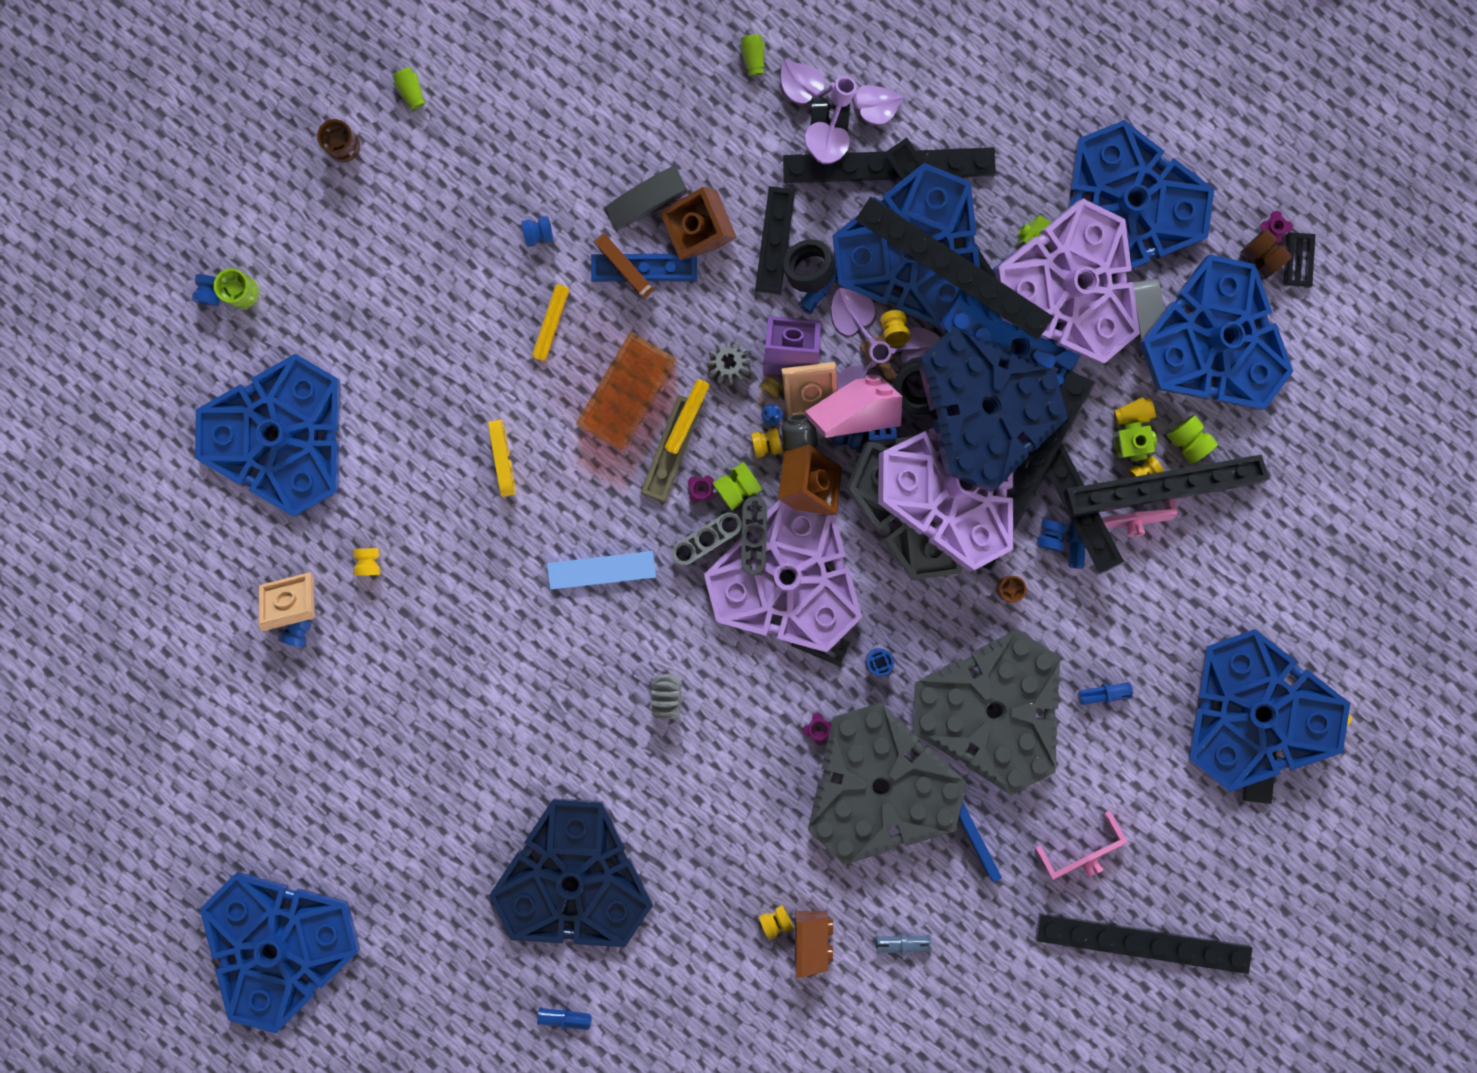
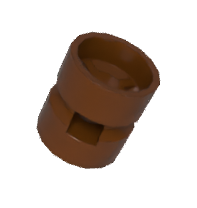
M330 119L319 127L317 141L320 147L332 159L344 163L353 160L358 155L360 150L359 138L344 121Z
M1268 228L1240 251L1249 263H1256L1258 273L1264 279L1274 274L1293 256L1284 245L1278 246L1276 244L1277 238Z

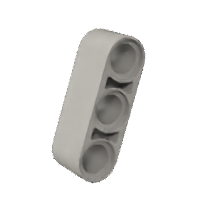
M1157 279L1133 282L1140 334L1135 337L1137 348L1140 347L1139 342L1164 311L1161 288ZM1140 347V349L1137 350L1138 356L1140 359H1144V355Z
M725 513L678 542L672 550L673 559L680 565H689L736 536L741 530L740 518L734 513ZM733 518L737 521V528L734 532L728 533L723 530L722 522L724 519ZM703 532H711L715 537L714 543L709 547H704L700 544L699 538ZM681 546H688L692 551V556L687 561H681L677 556V551Z

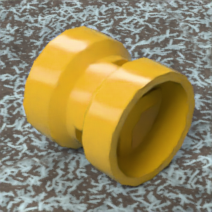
M891 310L884 313L880 318L881 328L884 331V342L894 348L907 344L910 340V332L906 327V314L900 310Z
M777 428L769 429L767 433H751L756 459L764 458L766 454L770 453L773 455L782 454Z
M1154 456L1148 457L1142 465H1135L1128 470L1130 477L1164 472L1163 467Z
M380 548L352 549L353 558L358 560L353 567V576L381 575L380 566L375 562V559L380 557Z
M784 905L775 908V911L770 914L764 913L759 916L769 941L777 938L779 933H788L794 930Z

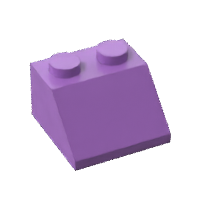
M768 316L763 374L780 376L782 375V368L818 364L821 321Z

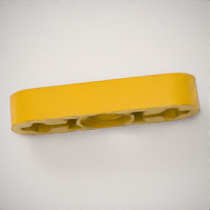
M503 419L489 421V433L502 497L516 495L511 460H508L510 452Z

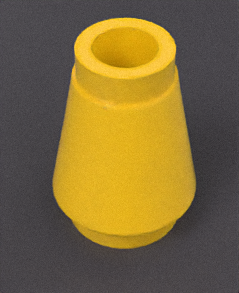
M1141 397L1114 410L1118 426L1137 422L1147 423L1150 422V419L1156 418L1151 397L1146 399Z

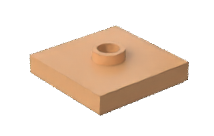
M835 362L782 368L787 419L792 415L805 414L806 410L838 391Z
M311 572L259 585L258 626L262 632L315 618L314 578Z

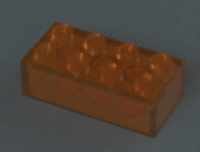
M630 332L577 420L576 425L625 453L677 365V359Z

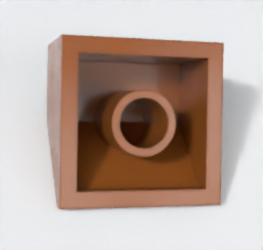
M701 187L660 211L680 260L714 251L737 238L718 191L715 189Z
M809 444L785 451L778 499L794 510L832 516L837 515L842 467Z
M795 911V971L798 978L828 971V962H833V946H828V935H833V919H828L827 911Z

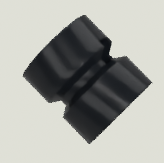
M813 97L810 126L817 122H824L830 126L829 111L834 112L836 106L828 98ZM850 104L841 107L834 128H842L848 132Z

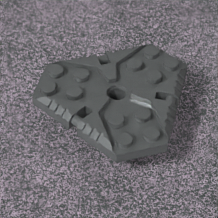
M914 436L887 441L865 442L846 489L860 506L875 530L881 531L883 541L892 551L909 578L918 580L961 573L963 567L939 550L937 546L931 544L925 534L919 535L913 528L907 526L905 522L903 523L898 517H895L878 504L879 453ZM894 519L897 524L891 528L888 523ZM931 521L930 525L935 527L936 523Z
M1017 629L971 652L970 658L964 661L960 658L914 682L912 728L913 733L958 761L960 759L967 763L966 767L1010 795L1056 772L1058 720L1054 719L1055 709H1058L1060 656ZM977 666L981 674L972 678L969 670ZM991 703H997L1000 708L998 715L995 717H989L986 712L988 705ZM1036 708L1044 709V718H1036ZM970 743L977 746L973 754L966 751Z
M881 702L833 716L821 768L824 769L823 776L818 781L808 831L844 865L895 850L894 846L904 844L909 846L955 832L966 781L930 747H924L918 742L919 737ZM910 749L917 754L912 762L905 756ZM834 772L843 774L842 783L833 781ZM878 779H883L889 784L888 789L883 793L876 792L873 788L874 782ZM898 825L901 833L891 836L888 828Z

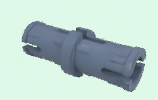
M900 934V936H876V943L878 944L876 945L877 954L901 953V955H907V952L931 953L930 935L907 936L906 934Z

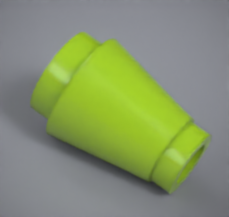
M754 34L741 37L739 47L748 76L764 74L765 41H762V35Z
M408 67L392 75L394 79L393 85L410 106L411 110L426 104L417 72H413L412 68Z

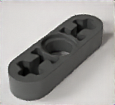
M750 497L743 504L741 564L748 574L758 575L766 567L767 505L760 497ZM753 502H758V506L763 507V510L757 514V521L763 520V525L757 523L747 525V520L752 521L753 517L752 512L747 511V509L752 507ZM753 528H757L762 532L761 541L755 544L747 540V533ZM747 546L750 548L762 547V552L756 551L757 560L762 562L761 565L756 566V570H751V566L746 565V561L752 558V551L746 552Z

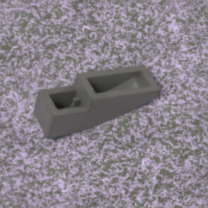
M673 165L630 189L605 206L618 231L686 195L687 188L676 166Z

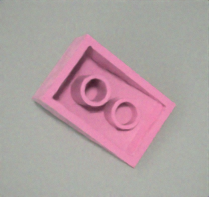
M871 374L865 378L855 379L805 411V417L825 438L901 426L902 395L881 376Z

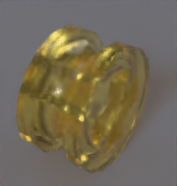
M765 375L764 384H760L758 387L778 400L780 398L779 392L784 391L783 385Z

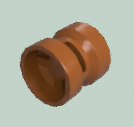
M1018 576L1002 577L996 585L997 595L1006 602L1020 601L1024 598L1027 590L1025 582Z

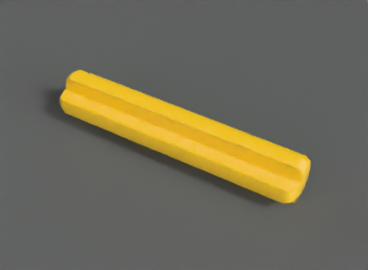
M556 284L532 352V357L536 360L545 361L569 294V289L566 286Z
M696 380L665 444L666 451L672 454L678 453L709 389V383L706 381Z

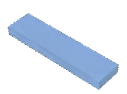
M653 551L547 563L550 590L656 578Z

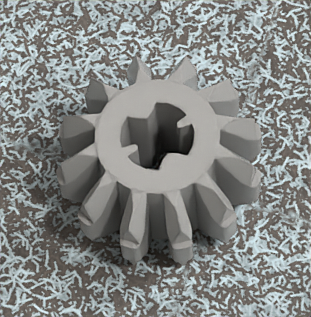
M730 340L725 341V349L719 343L715 344L716 350L719 353L709 351L708 356L714 360L706 362L707 367H716L709 375L715 377L720 374L717 380L719 384H722L724 378L727 377L728 386L733 385L732 377H735L739 383L743 382L742 376L739 373L749 375L750 370L743 366L752 364L751 359H742L749 353L748 349L738 352L741 343L736 342L734 348H730ZM728 357H733V362L736 366L734 368L730 366V369H725V364L722 360L724 358L728 360Z
M663 674L653 679L651 711L654 718L670 720L676 719L680 715L682 691L681 680L678 676Z

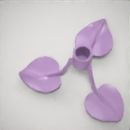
M787 59L784 60L780 75L781 86L784 94L792 102L805 105L810 102L812 97H823L831 92V100L836 109L830 126L824 122H817L809 126L805 134V145L808 151L822 164H831L838 161L845 155L849 147L848 132L842 128H834L841 107L849 105L852 100L854 108L860 109L861 118L869 124L878 126L888 123L894 117L904 99V96L878 86L868 85L856 90V82L849 76L839 77L835 83L831 82L830 86L823 90L824 77L814 67L794 63Z
M845 288L837 289L833 297L831 315L837 330L844 335L850 336L859 329L871 343L868 349V355L871 359L870 364L866 367L865 371L861 367L854 365L843 369L837 377L838 390L855 379L871 375L869 372L876 363L888 361L893 353L902 352L901 362L904 364L912 358L922 356L941 339L932 331L915 327L909 329L910 340L902 347L891 348L886 342L875 341L863 327L870 324L875 316V307L869 297Z

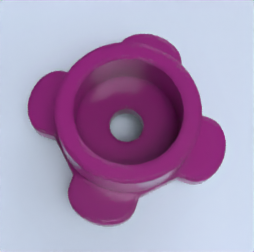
M1274 211L1267 221L1261 223L1260 229L1263 232L1268 228L1277 238L1276 243H1278L1286 232L1292 230L1293 225L1282 217L1280 211ZM1274 225H1278L1279 228L1275 229Z
M706 475L704 478L698 479L696 477L689 478L688 485L691 490L689 499L691 502L697 503L699 500L710 502L715 498V493L712 491V482L714 480L711 476ZM699 487H703L704 490L700 492Z
M815 713L812 715V721L803 727V733L815 739L816 744L823 745L829 735L832 722H827L823 719L822 714ZM820 726L821 731H817L816 728Z

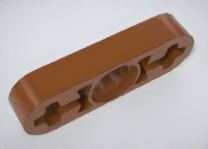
M602 233L593 241L603 255L643 299H646L654 292L652 286L605 233Z

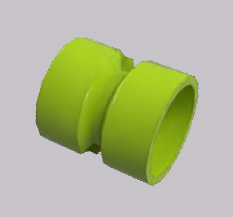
M227 268L221 271L214 280L216 295L231 306L246 309L251 307L258 299L259 287L257 282L240 270Z
M1195 414L1184 420L1167 434V437L1175 447H1183L1181 453L1189 465L1196 463L1218 446L1217 441L1211 434L1202 432L1204 425Z
M743 461L731 469V475L727 476L724 474L712 482L731 511L742 505L745 497H753L763 490Z

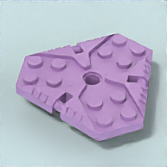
M1085 199L1078 200L1045 227L1039 237H1033L995 268L997 280L1054 316L1041 338L1045 340L1053 339L1056 345L1064 347L1097 364H1105L1140 334L1133 282L1127 283L1126 273L1131 272L1132 269L1125 219ZM1046 244L1051 250L1050 252H1048V250L1045 248ZM1112 275L1116 276V284L1112 283ZM1078 278H1079V280H1080V282H1081V288H1080V286L1078 285V282H1077V281H1078ZM1001 316V319H1002V320H1004V321H1006V322H1008V323H1011V322H1009L1008 320H1006L1005 318H1003V317ZM1057 322L1060 323L1059 330L1055 329Z
M934 427L929 429V433L924 431L879 453L878 504L895 517H898L903 523L905 522L907 526L913 528L919 535L925 534L931 544L937 546L939 550L950 556L967 571H974L1013 550V498L1007 497V490L1013 488V473L996 489V496H993V491L989 492L945 474ZM931 521L936 523L935 527L930 525Z
M778 500L767 511V547L764 571L758 575H750L745 572L741 564L742 539L740 538L704 574L716 622L765 636L767 634L775 635L777 639L828 652L862 618L849 567L846 568L843 558L846 555L835 515L794 510ZM763 520L757 521L756 523L763 525ZM757 528L750 529L747 540L753 544L757 541L760 542L762 532ZM747 546L746 552L752 551V558L746 561V565H750L751 570H756V566L761 565L762 562L757 560L756 553ZM833 561L836 571L827 573L824 563ZM785 570L793 571L796 576L795 581L790 585H785L780 581V575ZM773 614L783 617L780 626L771 623Z

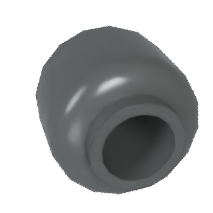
M805 414L789 416L787 421L783 423V445L787 450L808 444L816 447L818 443L817 428L805 417Z

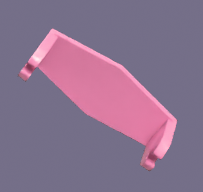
M1175 499L1164 501L1166 510L1133 512L1102 517L1106 528L1127 527L1128 537H1134L1135 533L1136 537L1145 534L1143 524L1173 520L1176 517Z
M1110 811L1105 812L1104 815L1118 841L1056 872L1040 845L1035 847L1051 881L1081 866L1086 871L1087 877L1090 878L1095 875V872L1098 874L1104 871L1097 860L1098 858L1128 843Z

